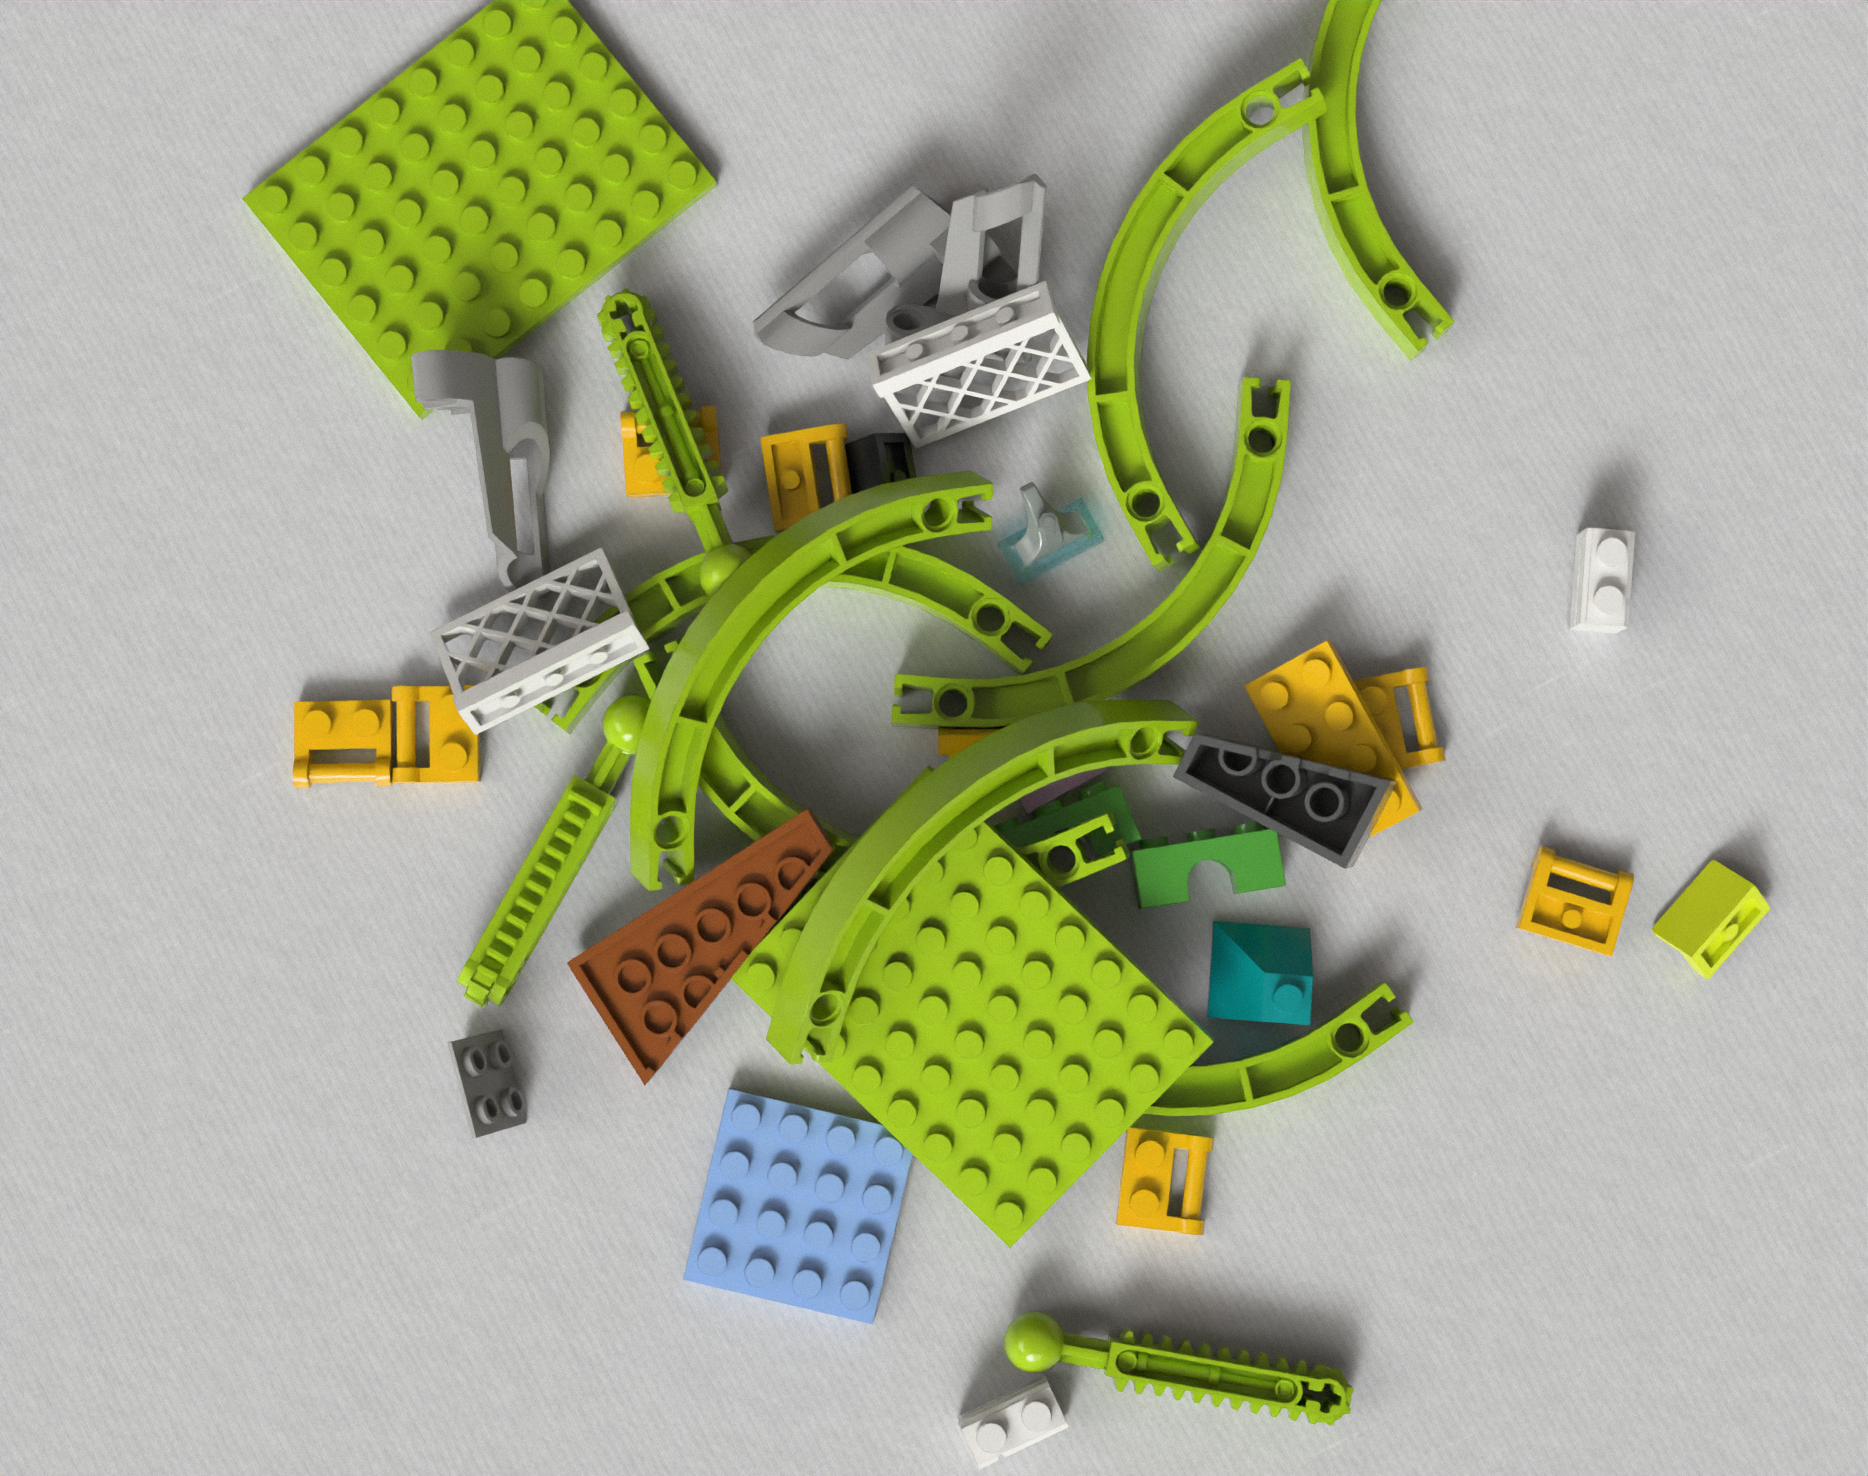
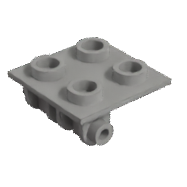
M502 1030L448 1042L472 1139L525 1124L524 1098L516 1085L511 1066V1049L504 1039Z

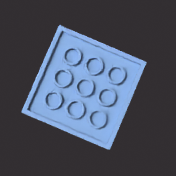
M729 1088L683 1280L873 1324L912 1153L881 1123Z

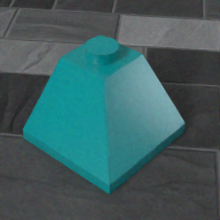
M1213 921L1207 1017L1310 1025L1313 987L1310 928Z

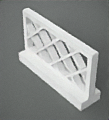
M1046 280L867 353L872 386L880 398L885 397L915 449L1091 379L1089 368L1055 304L1053 293ZM1053 328L1056 331L1049 344L1030 340L1031 337ZM1001 349H1011L1004 362L985 358L986 355ZM1022 352L1042 356L1035 369L1016 365ZM1053 359L1071 362L1075 367L1060 374L1047 372ZM959 366L966 367L960 380L940 375ZM978 369L997 374L991 387L971 382ZM1009 376L1028 381L1025 388L1015 392L1002 389ZM914 384L922 385L916 397L897 393V391ZM933 387L953 391L947 404L927 400ZM964 394L984 398L980 406L972 409L958 407ZM920 412L940 416L937 423L922 429H918L915 424Z
M602 547L429 632L454 696L452 699L456 709L475 735L650 649ZM600 566L603 574L595 590L577 586L583 574ZM609 588L612 594H607ZM549 591L560 593L551 612L534 608L539 596ZM572 596L590 600L581 619L563 615ZM602 603L618 607L620 614L600 624L593 622ZM507 612L517 614L508 633L491 630L497 617ZM529 618L546 622L537 641L520 637ZM558 625L576 629L572 638L558 645L549 644ZM462 634L474 636L465 655L449 651L446 642ZM486 639L503 643L494 662L477 658ZM515 646L532 650L528 660L513 667L505 666ZM471 668L488 672L483 682L467 690L464 689L463 684Z

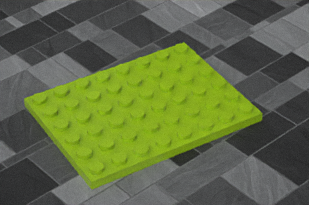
M494 0L242 199L418 417L423 420L435 409L425 410L423 409V404L415 400L411 355L428 350H452L482 353L494 359L501 358L717 186V182L568 0Z
M930 765L914 779L754 948L750 956L731 978L771 1018L794 948L812 910L832 877L858 842L885 812L921 779L934 771ZM985 820L966 834L932 866L893 914L875 943L858 978L832 1062L819 1064L1011 1248L1214 1042L1215 1038L993 825ZM803 1047V1049H804L810 1056H812V1054H811L805 1047Z

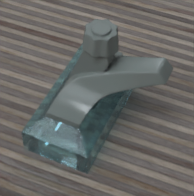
M1030 482L1019 489L1026 510L1027 527L1001 540L997 546L1019 586H1022L1102 543L1104 537L1082 497L1059 510H1055L1045 500L1034 482Z

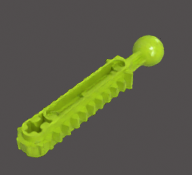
M624 288L623 292L616 293L613 296L607 295L604 298L606 302L603 304L601 312L597 313V319L600 326H602L601 333L605 342H612L607 347L611 358L619 359L614 363L618 375H626L621 380L625 392H633L627 397L631 408L640 409L634 415L639 426H646L641 431L645 443H653L648 448L652 460L661 459L655 465L659 477L668 476L662 482L665 493L671 494L668 500L673 513H687L690 523H694L706 553L699 571L700 585L706 595L711 598L753 553L742 546L733 544L720 512L722 509L719 499L728 492L724 477L717 476L721 472L718 462L707 461L713 456L709 444H700L706 439L702 427H694L699 422L696 411L687 410L692 405L689 394L680 393L685 389V385L681 376H674L679 371L675 360H666L672 353L668 343H660L665 336L661 326H654L658 322L655 310L651 309L646 295L640 296L637 293L630 292L629 288ZM625 315H630L637 331L628 334L621 318Z
M638 694L624 695L614 700L606 709L602 726L607 742L585 780L573 775L458 977L457 983L467 988L463 996L481 1007H486L489 1001L500 1007L508 997L619 802L610 793L631 756L637 753L639 738L651 702L649 698Z
M1028 1311L1017 1316L1008 1325L1004 1335V1350L1009 1361L1017 1369L1029 1374L1048 1371L1058 1362L1102 1369L1106 1376L1113 1377L1114 1385L1119 1392H1123L1128 1381L1131 1380L1133 1381L1136 1394H1142L1148 1383L1152 1384L1154 1394L1161 1397L1166 1387H1170L1176 1400H1180L1185 1391H1191L1192 1400L1194 1403L1199 1404L1204 1395L1209 1394L1211 1403L1215 1407H1219L1224 1398H1229L1230 1406L1233 1410L1238 1411L1242 1403L1247 1401L1250 1411L1258 1414L1264 1404L1268 1406L1269 1414L1276 1418L1282 1408H1286L1288 1417L1292 1421H1296L1303 1411L1310 1424L1319 1422L1327 1423L1331 1426L1334 1425L1336 1420L1340 1419L1344 1414H1349L1351 1411L1349 1406L1354 1388L1342 1376L1343 1372L1337 1367L1332 1369L1320 1362H1317L1314 1368L1307 1370L1306 1362L1303 1359H1298L1293 1368H1288L1287 1359L1279 1355L1274 1364L1271 1365L1265 1352H1259L1256 1359L1250 1361L1248 1351L1240 1348L1236 1357L1232 1358L1226 1345H1221L1216 1354H1211L1210 1345L1202 1341L1197 1351H1193L1189 1339L1183 1338L1178 1347H1173L1170 1336L1165 1334L1158 1344H1154L1149 1331H1144L1139 1341L1134 1340L1130 1327H1124L1119 1337L1108 1335L1107 1340L1064 1333L1061 1324L1055 1318L1041 1311ZM1300 1381L1308 1390L1322 1391L1324 1384L1327 1383V1386L1334 1392L1333 1398H1325L1323 1405H1320L1314 1396L1303 1393Z

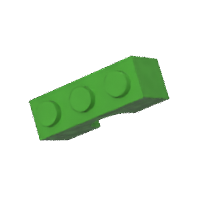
M1105 781L1078 791L1082 800L1066 807L1063 806L1061 799L1034 809L1037 818L1019 825L1015 817L994 826L1014 847H1018L1048 837L1112 810L1117 822L1114 825L1115 831L1107 834L1102 825L1083 835L1093 857L1096 858L1113 851L1116 847L1115 841L1123 838L1126 845L1141 839L1120 785L1108 789Z
M1251 822L1235 825V835L1216 837L1215 829L1186 833L1188 840L1186 843L1169 845L1167 836L1140 840V850L1130 852L1138 909L1190 901L1187 884L1188 876L1194 865L1203 860L1215 861L1227 870L1231 879L1233 895L1286 886L1277 832L1271 829L1264 830L1262 824Z

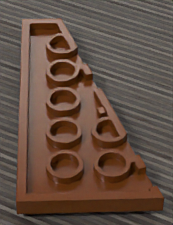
M810 807L567 962L644 1085L654 1077L730 982L733 975L750 956L754 948L766 937L835 851V845Z

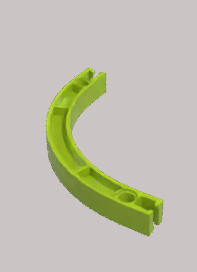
M1329 0L1321 18L1309 57L1308 71L1311 75L1312 83L1305 86L1303 94L1304 100L1312 96L1311 90L1318 87L1325 98L1328 112L1302 127L1306 174L1315 211L1329 248L1348 283L1376 321L1407 358L1412 361L1426 349L1425 347L1429 343L1424 337L1419 340L1405 320L1406 315L1410 311H1416L1433 328L1432 335L1436 340L1443 336L1455 321L1420 281L1395 247L1378 215L1367 187L1359 154L1356 126L1357 82L1367 35L1382 0ZM1387 287L1399 288L1405 295L1406 303L1402 306L1391 305L1386 301L1383 290Z
M1301 58L1247 89L1213 112L1176 146L1154 171L1132 203L1112 242L1099 278L1090 317L1086 359L1091 375L1087 385L1094 437L1107 479L1121 509L1151 564L1159 572L1172 566L1175 562L1171 555L1165 557L1161 552L1159 553L1152 537L1154 530L1164 527L1168 522H1172L1183 540L1176 544L1180 553L1185 550L1191 555L1200 550L1201 547L1168 489L1158 467L1148 436L1142 403L1141 361L1144 332L1151 301L1162 270L1179 237L1197 211L1217 188L1247 161L1277 141L1328 112L1325 98L1318 87L1311 90L1312 96L1287 108L1281 106L1279 100L1281 97L1301 83L1304 87L1312 83L1311 75ZM1269 107L1274 110L1272 119L1265 124H1254L1250 121L1251 115L1258 108ZM1144 496H1159L1160 507L1153 516L1141 517L1138 515V503Z
M1252 377L1242 378L1238 386L1235 440L1230 478L1221 511L1208 542L1193 567L1176 589L1149 616L1119 638L1090 654L1057 667L1025 675L993 679H961L895 674L894 696L902 697L903 688L931 692L933 694L932 712L929 714H901V705L893 704L891 725L924 729H938V727L953 729H1002L1024 718L1058 707L1089 701L1112 700L1144 682L1176 658L1205 630L1234 593L1255 558L1267 530L1283 474L1288 434L1291 380H1277L1273 387H1268L1267 396L1276 397L1272 419L1268 417H1254L1252 415L1251 394L1255 388H1260L1261 379ZM1259 431L1267 434L1272 441V450L1265 453L1256 452L1249 444V434ZM947 693H959L965 698L967 709L962 715L949 717L941 711L939 702Z
M968 470L881 484L843 497L807 515L775 536L746 560L714 593L689 626L670 658L650 702L638 742L631 785L630 865L631 874L649 891L662 889V881L658 878L659 856L664 851L667 853V859H663V868L673 876V882L676 885H686L694 881L695 804L703 757L713 726L727 695L743 668L765 638L795 607L814 591L845 570L877 554L922 540L992 530V516L975 507L973 500L963 501L962 509H958L957 504L961 498L981 494V500L983 501L992 500V482ZM931 502V506H930L929 509L925 512L926 506L928 505V503ZM667 817L665 822L660 827H657L659 822Z
M777 535L735 542L733 544L744 547L754 555ZM905 546L877 554L845 570L821 586L852 589L882 595L915 606L949 623L976 641L1018 675H1025L1034 662L1028 657H1025L1022 661L1001 641L1007 636L1010 628L1015 626L1036 639L1037 643L1035 645L1041 650L1046 648L1053 637V634L974 576L934 556ZM705 552L657 573L625 594L626 600L648 646L682 622L698 615L711 599L702 589L699 579L701 563L706 556ZM611 606L593 622L600 624L620 614L618 607ZM986 608H994L1002 614L1004 624L996 631H985L977 623L976 617L978 613ZM638 655L596 675L590 682L580 683L572 687L579 692L578 697L564 718L555 714L551 721L568 734H571L606 688ZM549 699L533 706L545 716L551 711L545 705Z
M675 640L664 645L666 652L673 654L681 640ZM648 652L633 659L651 701L662 674L655 663L659 661L657 654ZM719 713L703 757L698 786L729 820L756 842L806 810V808L796 803L766 777L744 752ZM1112 810L1056 834L1016 847L1056 887L1069 884L1124 861L1131 855L1125 840L1122 838L1115 841L1116 847L1114 852L1091 859L1087 856L1086 848L1080 840V837L1102 825L1107 834L1115 831L1114 825L1117 822ZM816 816L836 847L835 851L814 876L820 880L860 837ZM1063 845L1073 851L1076 861L1075 866L1071 870H1059L1053 865L1050 857L1053 847Z
M1118 699L1089 701L1058 707L1019 720L985 736L952 756L921 779L885 812L858 842L832 877L812 910L794 948L779 991L766 1040L790 1065L802 1064L804 1058L801 1054L803 1047L812 1054L811 1059L817 1063L832 1062L851 997L875 943L893 914L914 886L945 853L994 813L1022 796L1057 780L1109 766L1136 764L1179 765L1186 750L1167 737V731L1182 730L1181 734L1184 736H1194L1199 721L1171 700Z
M1378 982L1326 1020L1300 1036L1271 1049L1234 1060L1191 1065L1144 1114L1163 1116L1214 1115L1252 1109L1292 1097L1343 1072L1414 1023V1021L1406 1011H1400L1398 1007H1395L1390 1011L1394 1020L1371 1032L1368 1024L1362 1020L1361 1014L1379 998H1385L1387 1002L1396 998L1386 982ZM1346 1023L1352 1024L1356 1028L1359 1038L1357 1045L1349 1051L1341 1050L1335 1041L1337 1029Z

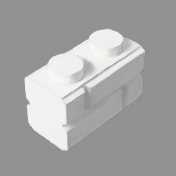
M1586 528L1576 535L1569 629L1619 633L1629 628L1630 607L1626 605V602L1631 600L1635 532Z
M1046 1375L958 1416V1425L979 1470L998 1461L999 1455L1007 1457L1069 1427Z

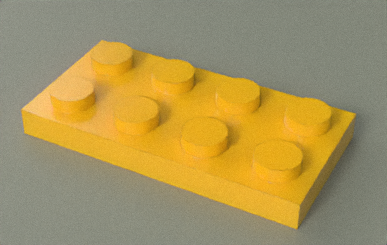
M1331 639L1244 685L1280 752L1399 780L1369 838L1423 809Z

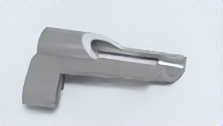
M1037 174L1029 175L1015 184L993 192H988V189L953 201L937 308L911 304L898 305L891 308L887 312L885 345L1038 284L1047 186ZM1023 216L1018 278L1007 283H996L987 280L982 275L985 231ZM1001 349L986 355L985 358L1004 362L1011 349ZM1022 352L1017 362L1026 363L1032 361V353ZM959 366L940 375L960 380L962 372L965 371L966 367ZM933 387V389H932V390L944 391V389H939V388H935V387Z
M911 184L753 321L755 336L765 346L788 354L813 357L826 353L843 359H850L885 333L887 312L891 308L905 304L923 305L939 293L951 213ZM985 231L983 277L996 283H1007L1018 278V275L1000 256V249ZM874 253L891 274L889 281L836 326L818 324L806 320L795 313L863 254Z
M428 350L414 353L411 357L415 400L423 404V409L451 410V415L466 413L471 415L488 538L495 543L497 571L500 581L506 590L512 592L550 573L544 504V488L549 474L550 443L542 367L536 362L515 357L494 359L485 354L474 352ZM510 460H527L534 554H525L517 549ZM552 591L539 596V599L548 598Z

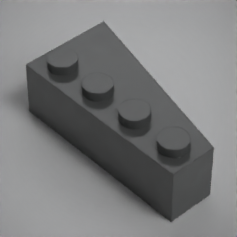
M1206 733L1194 734L1173 775L1179 781L1344 869L1355 865L1399 781Z

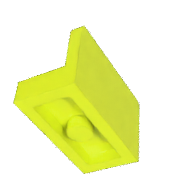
M1712 860L1652 927V931L1656 937L1679 951L1695 972L1709 980L1771 908L1753 883L1716 860Z

